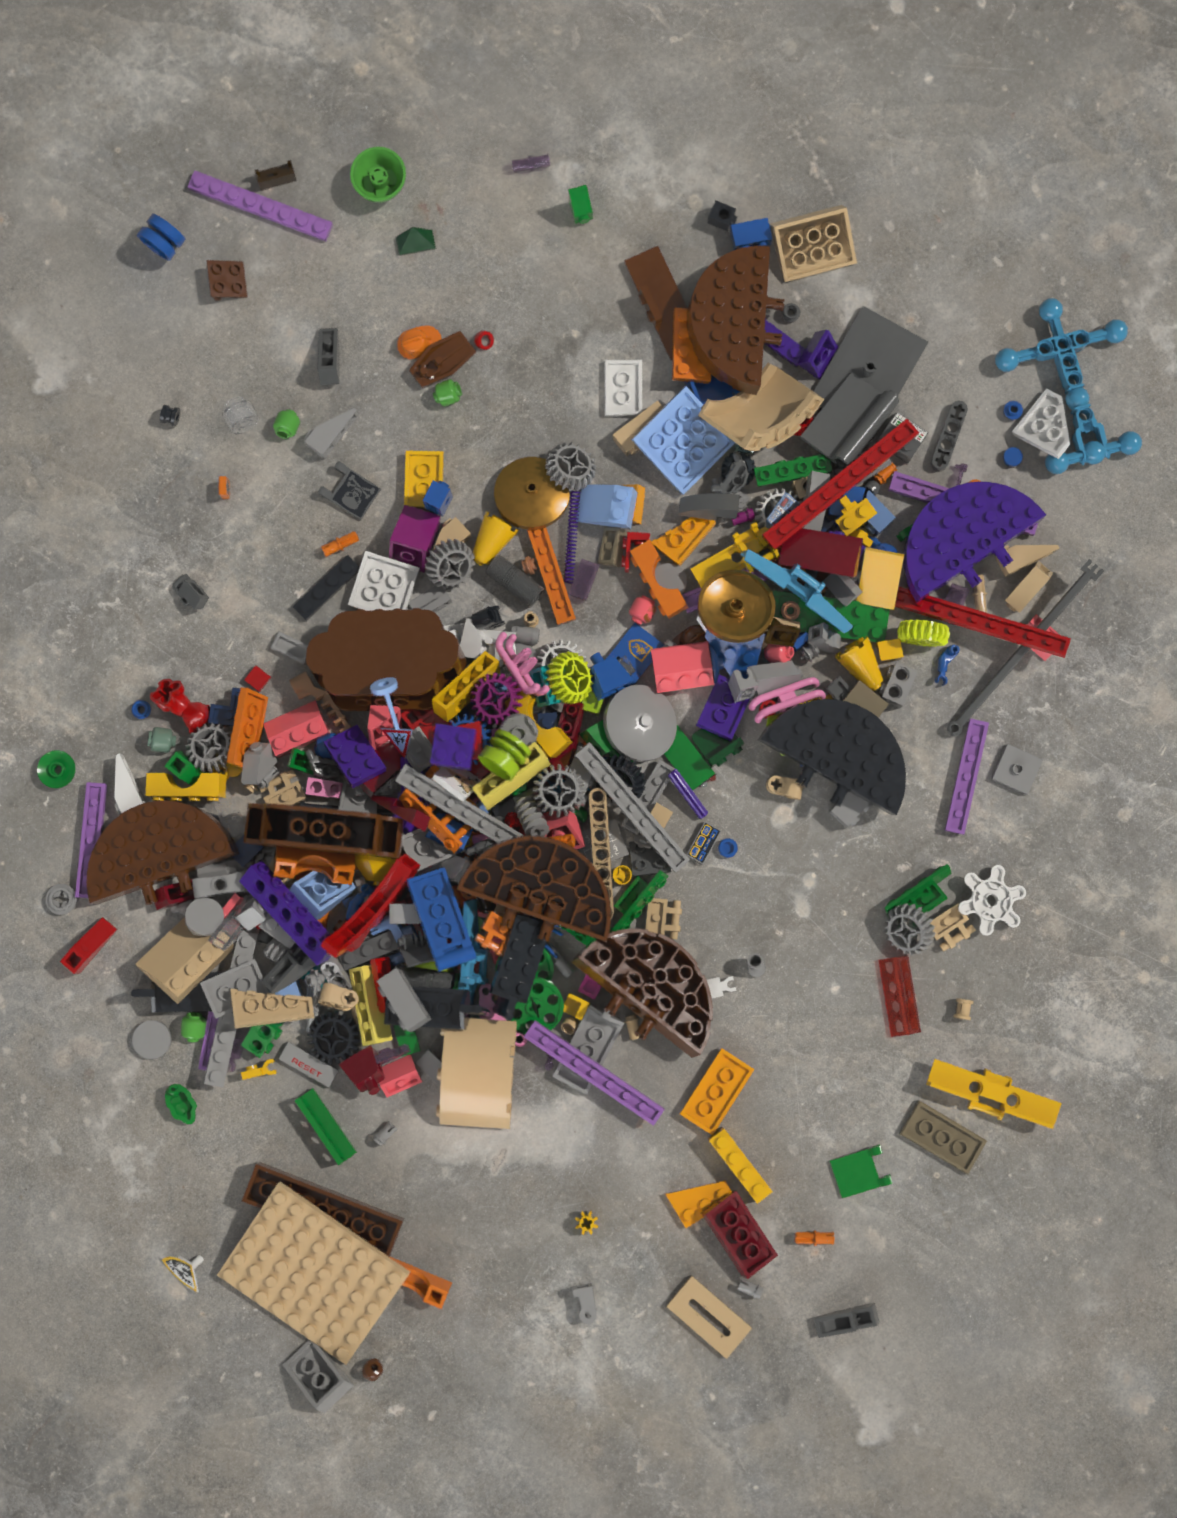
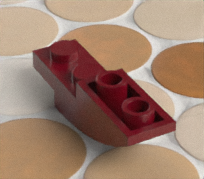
M564 703L558 727L565 732L573 743L556 758L550 757L549 762L554 766L555 770H557L558 764H561V770L563 771L566 765L570 766L572 764L582 723L583 703Z

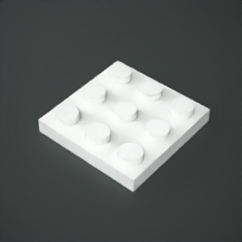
M365 551L348 606L365 611H373L375 609L393 610L396 608L407 610L420 568Z

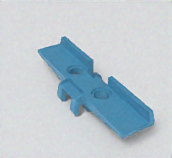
M749 549L740 553L747 563L784 589L786 587L806 603L807 607L841 632L846 633L852 629L853 625L821 595L820 592L826 584L812 578L800 569L801 566L799 564H794L792 569L789 570L780 567ZM798 577L806 582L804 586L797 582Z
M477 899L465 901L463 909V920L475 950L476 959L461 964L458 989L470 990L471 1005H473L475 990L478 984L485 985L489 982V979L486 978L489 949L480 947V944L474 940L475 936L479 934ZM476 961H480L479 974L474 973V963Z

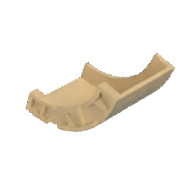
M767 363L762 369L761 387L756 395L740 392L724 400L707 399L698 416L742 448L750 451H760V448H772L794 435L801 429L800 424L806 418L810 419L824 401V398L780 368Z
M469 1018L466 1030L441 1028V1036H444L442 1067L438 1068L437 1080H441L440 1105H437L436 1116L440 1117V1124L510 1129L512 1112L511 1092L514 1058L510 1057L515 1056L517 1021Z

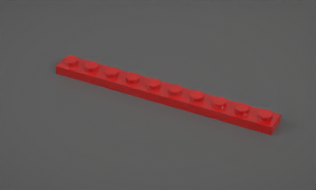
M908 419L904 420L762 534V538L773 551L778 549L917 437L920 432Z
M898 587L895 607L1062 658L1066 656L1071 641L1069 637L930 595L917 603L910 589Z

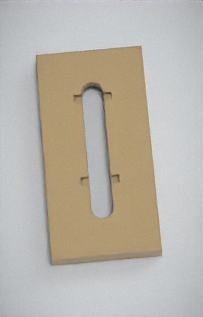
M692 1275L666 1305L668 1309L726 1359L752 1329L750 1325ZM691 1299L696 1300L730 1330V1334L728 1336L723 1335L689 1305V1301Z

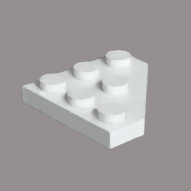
M1046 389L1013 429V436L1059 459L1070 445L1062 396Z

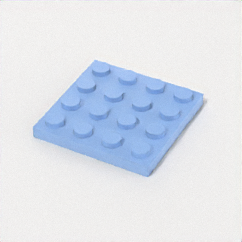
M684 386L631 439L681 495H684L735 444L733 440L698 416L703 404L687 386Z

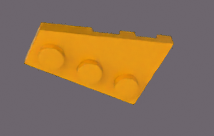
M690 517L683 521L681 525L673 530L670 529L665 535L651 542L656 549L680 567L716 525V521Z

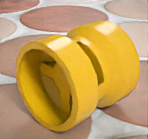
M620 865L614 869L613 880L615 883L626 885L630 882L632 877L630 868Z

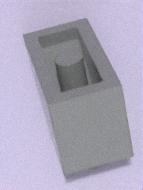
M254 742L245 752L241 778L242 784L258 785L277 763L270 743Z

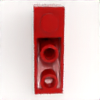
M102 917L72 946L60 960V963L73 974H80L118 929Z

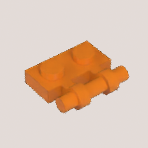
M489 911L481 926V929L487 931L485 936L477 934L474 940L480 943L481 947L489 948L495 951L496 955L501 956L509 928H507L508 921L506 926L500 925L503 917ZM493 936L502 940L499 945L491 941Z

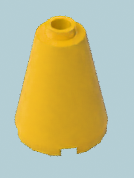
M488 511L483 516L472 552L475 557L473 559L474 562L481 566L484 564L488 565L519 531L517 528L513 531L511 524L494 514L492 517H489Z
M868 636L865 639L862 637L845 646V652L841 653L840 651L835 655V658L857 681L860 680L872 691L882 686L883 678Z

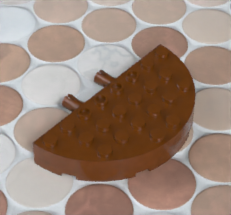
M770 246L739 248L716 259L699 278L691 296L687 312L688 335L699 361L720 382L733 386L732 388L737 391L756 395L761 387L764 343L780 346L782 342L781 333H770L765 330L766 309L783 311L785 302L784 299L771 298L767 295Z
M176 801L143 803L119 815L106 827L98 838L92 850L87 869L86 884L89 903L101 904L142 889L145 905H151L153 902H158L153 885L177 877L181 893L188 892V890L191 891L193 890L189 877L191 871L239 855L240 853L230 833L221 825L220 821L206 811Z
M523 835L497 842L480 853L470 863L457 885V890L505 906L506 911L500 925L506 926L508 921L507 928L512 929L517 912H523L542 919L543 924L537 936L539 939L543 940L544 937V940L549 942L554 925H560L607 942L611 924V910L604 881L593 864L582 853L560 840L540 835Z
M646 929L618 930L609 933L607 942L600 939L593 941L584 947L571 961L572 964L612 994L613 997L604 1008L605 1012L609 1010L608 1014L615 1016L623 1003L643 1019V1022L635 1031L636 1036L640 1035L639 1039L645 1040L651 1029L655 1028L691 1058L702 1054L710 1036V1025L713 1020L710 988L705 975H702L698 968L696 960L673 939Z

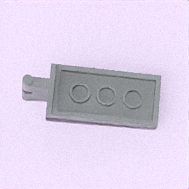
M590 1004L570 1044L600 1065H603L625 1022L616 1015H609V1010L605 1012L603 1008ZM559 1062L552 1076L586 1095L592 1086L589 1081L561 1062Z

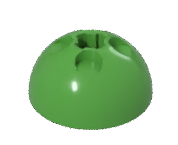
M372 147L362 151L355 158L351 166L350 178L354 189L360 196L372 202H386L396 197L402 190L406 180V168L401 157L393 150L385 147Z

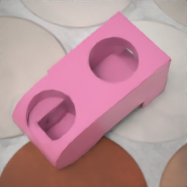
M308 777L306 796L340 799L343 783Z

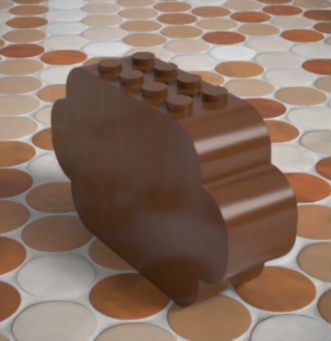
M398 608L393 610L375 609L373 611L357 609L355 611L341 612L331 620L328 632L320 633L312 638L306 653L307 665L317 682L327 690L334 704L344 711H370V705L387 706L385 696L374 695L371 692L370 686L377 680L389 677L395 678L398 683L397 689L389 694L393 706L399 707L401 711L433 709L432 699L466 669V658L456 636L444 629L439 616L435 612L419 608H413L412 610Z
M248 803L243 843L272 848L286 847L397 859L401 857L405 820L363 812L271 803Z

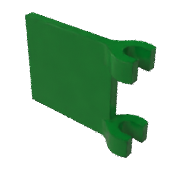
M880 1144L830 1160L842 1199L893 1184L890 1174L879 1178L872 1156L883 1153Z

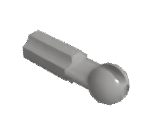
M253 858L245 867H242L235 859H225L197 869L198 878L215 877L247 871L250 866L255 864V860Z

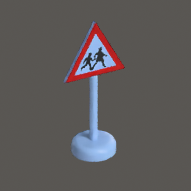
M392 677L383 678L372 683L370 689L374 695L385 696L395 729L381 728V730L405 759L412 730L399 728L389 694L398 687L397 680Z

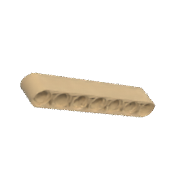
M595 787L589 793L593 866L597 871L601 868L608 871V876L602 878L609 890L608 896L612 918L614 914L607 793L602 787ZM595 791L602 792L603 799L601 801L593 799L592 795ZM597 810L602 811L605 815L604 819L596 820L594 812ZM603 830L606 837L599 840L595 837V832ZM604 849L607 852V856L604 859L598 858L596 855L597 850Z

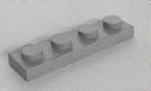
M659 760L644 785L646 788L639 798V801L650 813L670 781L668 777L669 772L675 769ZM625 817L621 827L638 835V829Z

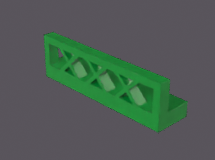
M314 1088L294 1100L338 1166L357 1153Z

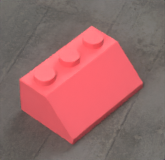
M708 641L651 649L657 693L714 685Z
M316 700L264 723L267 738L275 756L278 758L290 754L293 748L301 749L315 743L318 738L330 734Z
M567 809L568 816H564L563 811H560V817L556 816L557 811H554L552 816H549V812L543 813L544 819L549 826V832L545 836L554 837L573 834L576 839L574 848L585 847L584 838L575 813H571L569 809Z

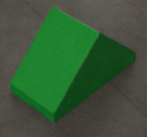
M293 748L287 766L291 769L314 775L305 752Z

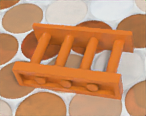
M432 765L425 776L433 780L432 777L439 768ZM406 789L399 797L403 806L417 809L431 817L427 827L443 842L447 849L453 853L457 852L463 844L460 839L473 827L465 823L453 834L446 827L455 818L453 815L448 813L439 820L432 813L438 806L433 803L425 806L418 799L420 797L418 794L411 793ZM469 797L466 799V801L478 807Z

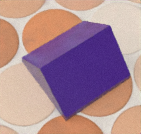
M829 330L814 333L797 365L819 380L838 350V346Z

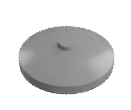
M646 685L626 687L613 695L604 711L603 724L606 737L614 750L620 755L623 754L625 758L630 757V760L637 762L650 761L663 755L673 744L677 731L674 709L668 699L662 693H657V690Z

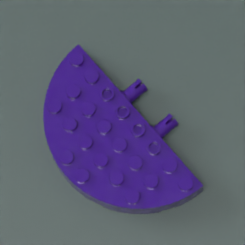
M993 482L965 483L947 489L937 495L919 513L908 533L904 547L903 567L905 569L907 585L915 601L918 603L960 574H963L971 587L974 588L982 582V579H980L972 567L991 554L996 555L1003 567H1006L1007 564L1009 565L1014 560L1004 546L1041 522L1046 516L1045 512L1022 492Z

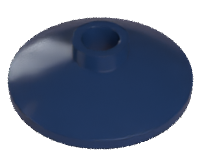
M710 645L709 651L715 684L718 681L720 669H724L722 657L718 658L715 650Z

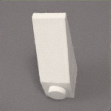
M120 753L116 755L114 794L116 800L114 805L119 814L137 805L146 803L124 755Z

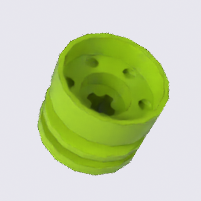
M497 729L495 737L490 739L492 746H485L478 759L495 775L507 781H512L519 771L517 764H524L525 758L531 755V751L525 743L513 734Z

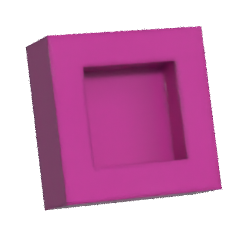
M586 975L578 991L595 1000L601 986Z

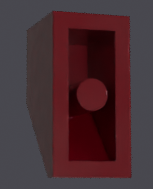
M179 883L162 886L154 890L158 900L157 903H154L156 911L179 905L187 900H194V891L188 890V892L181 893Z

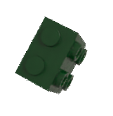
M702 728L692 734L691 737L711 767L715 765L720 767L727 762L726 757L731 754L735 756L743 750L742 746L745 744L741 737L738 738L736 734H734L731 741H728Z

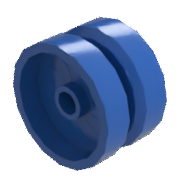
M152 213L146 221L149 228L142 227L136 235L149 249L165 260L170 261L176 254L173 247L180 248L186 239L169 222Z

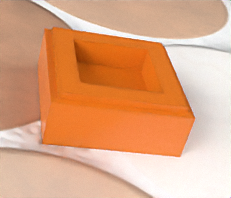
M219 476V495L222 499H230L229 479L226 476Z

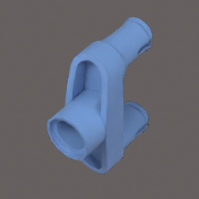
M390 914L384 916L381 923L370 930L374 936L389 929L396 943H398V938H401L402 935H412L415 932L416 937H418L412 924L405 927L402 924H390ZM401 952L388 956L391 968L397 964L405 963Z

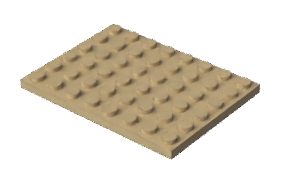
M279 1182L217 1276L347 1365L408 1277L410 1271L282 1182Z

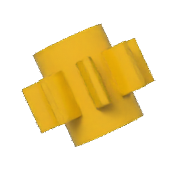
M582 1210L581 1218L575 1217V1220L579 1221L575 1228H581L582 1235L585 1231H589L592 1235V1228H598V1225L594 1223L598 1216L592 1217L591 1210L589 1214H585ZM584 1218H587V1220H592L590 1222V1227L582 1225V1223L584 1222Z

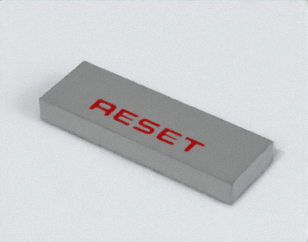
M291 1042L287 1043L279 1057V1060L327 1087L331 1086L339 1072L337 1068L326 1062H321V1059L315 1058L314 1055Z

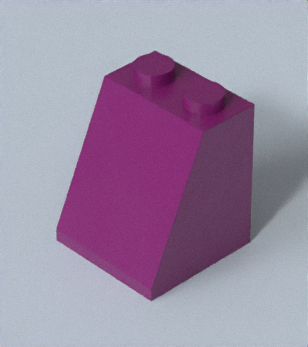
M404 505L390 538L389 558L419 567L420 572L424 573L426 570L424 564L428 562L426 557L431 555L429 550L432 551L440 527L441 516L433 512H426L416 507Z

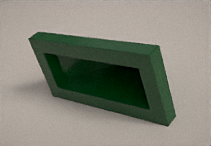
M411 227L396 236L399 256L436 249L433 230Z

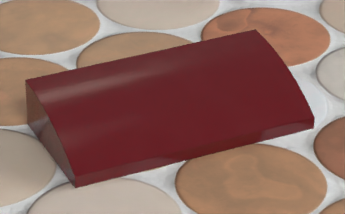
M802 528L782 545L778 564L792 567L794 564H799L800 568L856 577L863 538Z
M390 740L375 749V752L386 766V771L359 785L370 798L401 770L400 758L403 756Z
M737 1191L727 1194L700 1212L743 1278L749 1279L778 1256Z

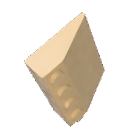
M843 205L770 223L773 243L784 282L857 263L847 207Z
M184 917L135 965L178 1004L233 950L234 943L220 930L211 936L192 934L185 924Z

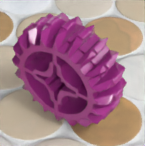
M493 673L491 677L490 674H486V681L480 678L481 685H474L478 690L477 692H471L476 697L470 699V701L476 703L472 709L478 710L475 714L477 717L482 715L481 721L485 722L488 719V724L492 725L495 721L496 725H500L501 720L503 721L512 713L519 714L516 706L522 707L518 700L523 699V696L517 695V693H520L522 690L521 688L515 689L518 683L516 681L511 683V676L506 678L503 673L498 676V673ZM495 683L505 685L509 691L499 692L498 688L495 687ZM489 687V695L486 699L483 700V695L486 689ZM496 696H502V697H500V699L497 700L498 703H497V702H491V701H494V699L496 698ZM511 697L509 707L504 711L505 701ZM493 705L499 715L490 714L485 707Z

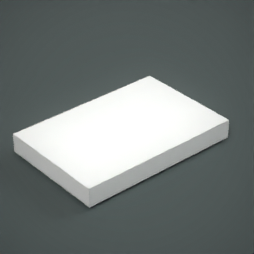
M605 360V417L638 416L642 413V360Z

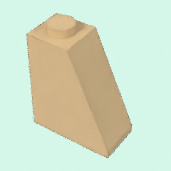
M1038 561L1005 599L1007 607L1014 612L1017 610L1020 613L1051 578L1053 572Z

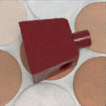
M371 1045L339 1064L360 1092L368 1090L370 1095H375L380 1091L378 1083L383 1081L385 1076L379 1054Z

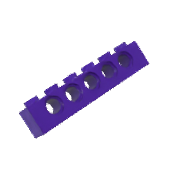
M263 861L250 866L239 882L317 966L329 960L331 956L326 953L321 944L331 934L278 877H274V873Z

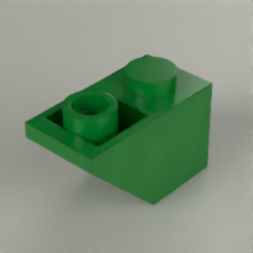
M176 751L165 765L169 771L191 786L197 782L200 774L203 773L200 768L194 767V763L189 761V758H187L186 753L183 751Z

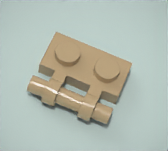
M293 769L280 773V776L274 778L267 788L264 787L262 789L259 787L261 793L267 790L270 795L263 797L266 803L295 805L307 799L300 782L291 783L290 781L291 778L296 776ZM284 782L286 787L276 791L275 786Z
M653 898L648 903L645 929L663 935L665 931H670V938L678 939V932H680L681 928L679 926V918L682 915V909H680L681 901L673 900V908L667 907L668 899ZM666 913L672 914L671 925H665Z
M959 903L932 919L930 923L935 925V929L932 930L936 933L934 939L938 940L943 937L945 940L944 943L939 945L943 952L949 948H954L958 942L971 937L970 934L976 931L972 924L967 928L963 925L969 918L967 915H962L959 912ZM958 928L959 933L951 937L949 932Z

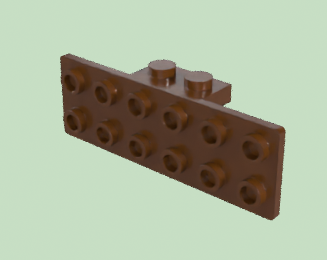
M656 246L626 259L625 265L639 293V301L647 310V318L649 322L653 323L668 357L672 361L673 310L675 307L687 308L659 247Z

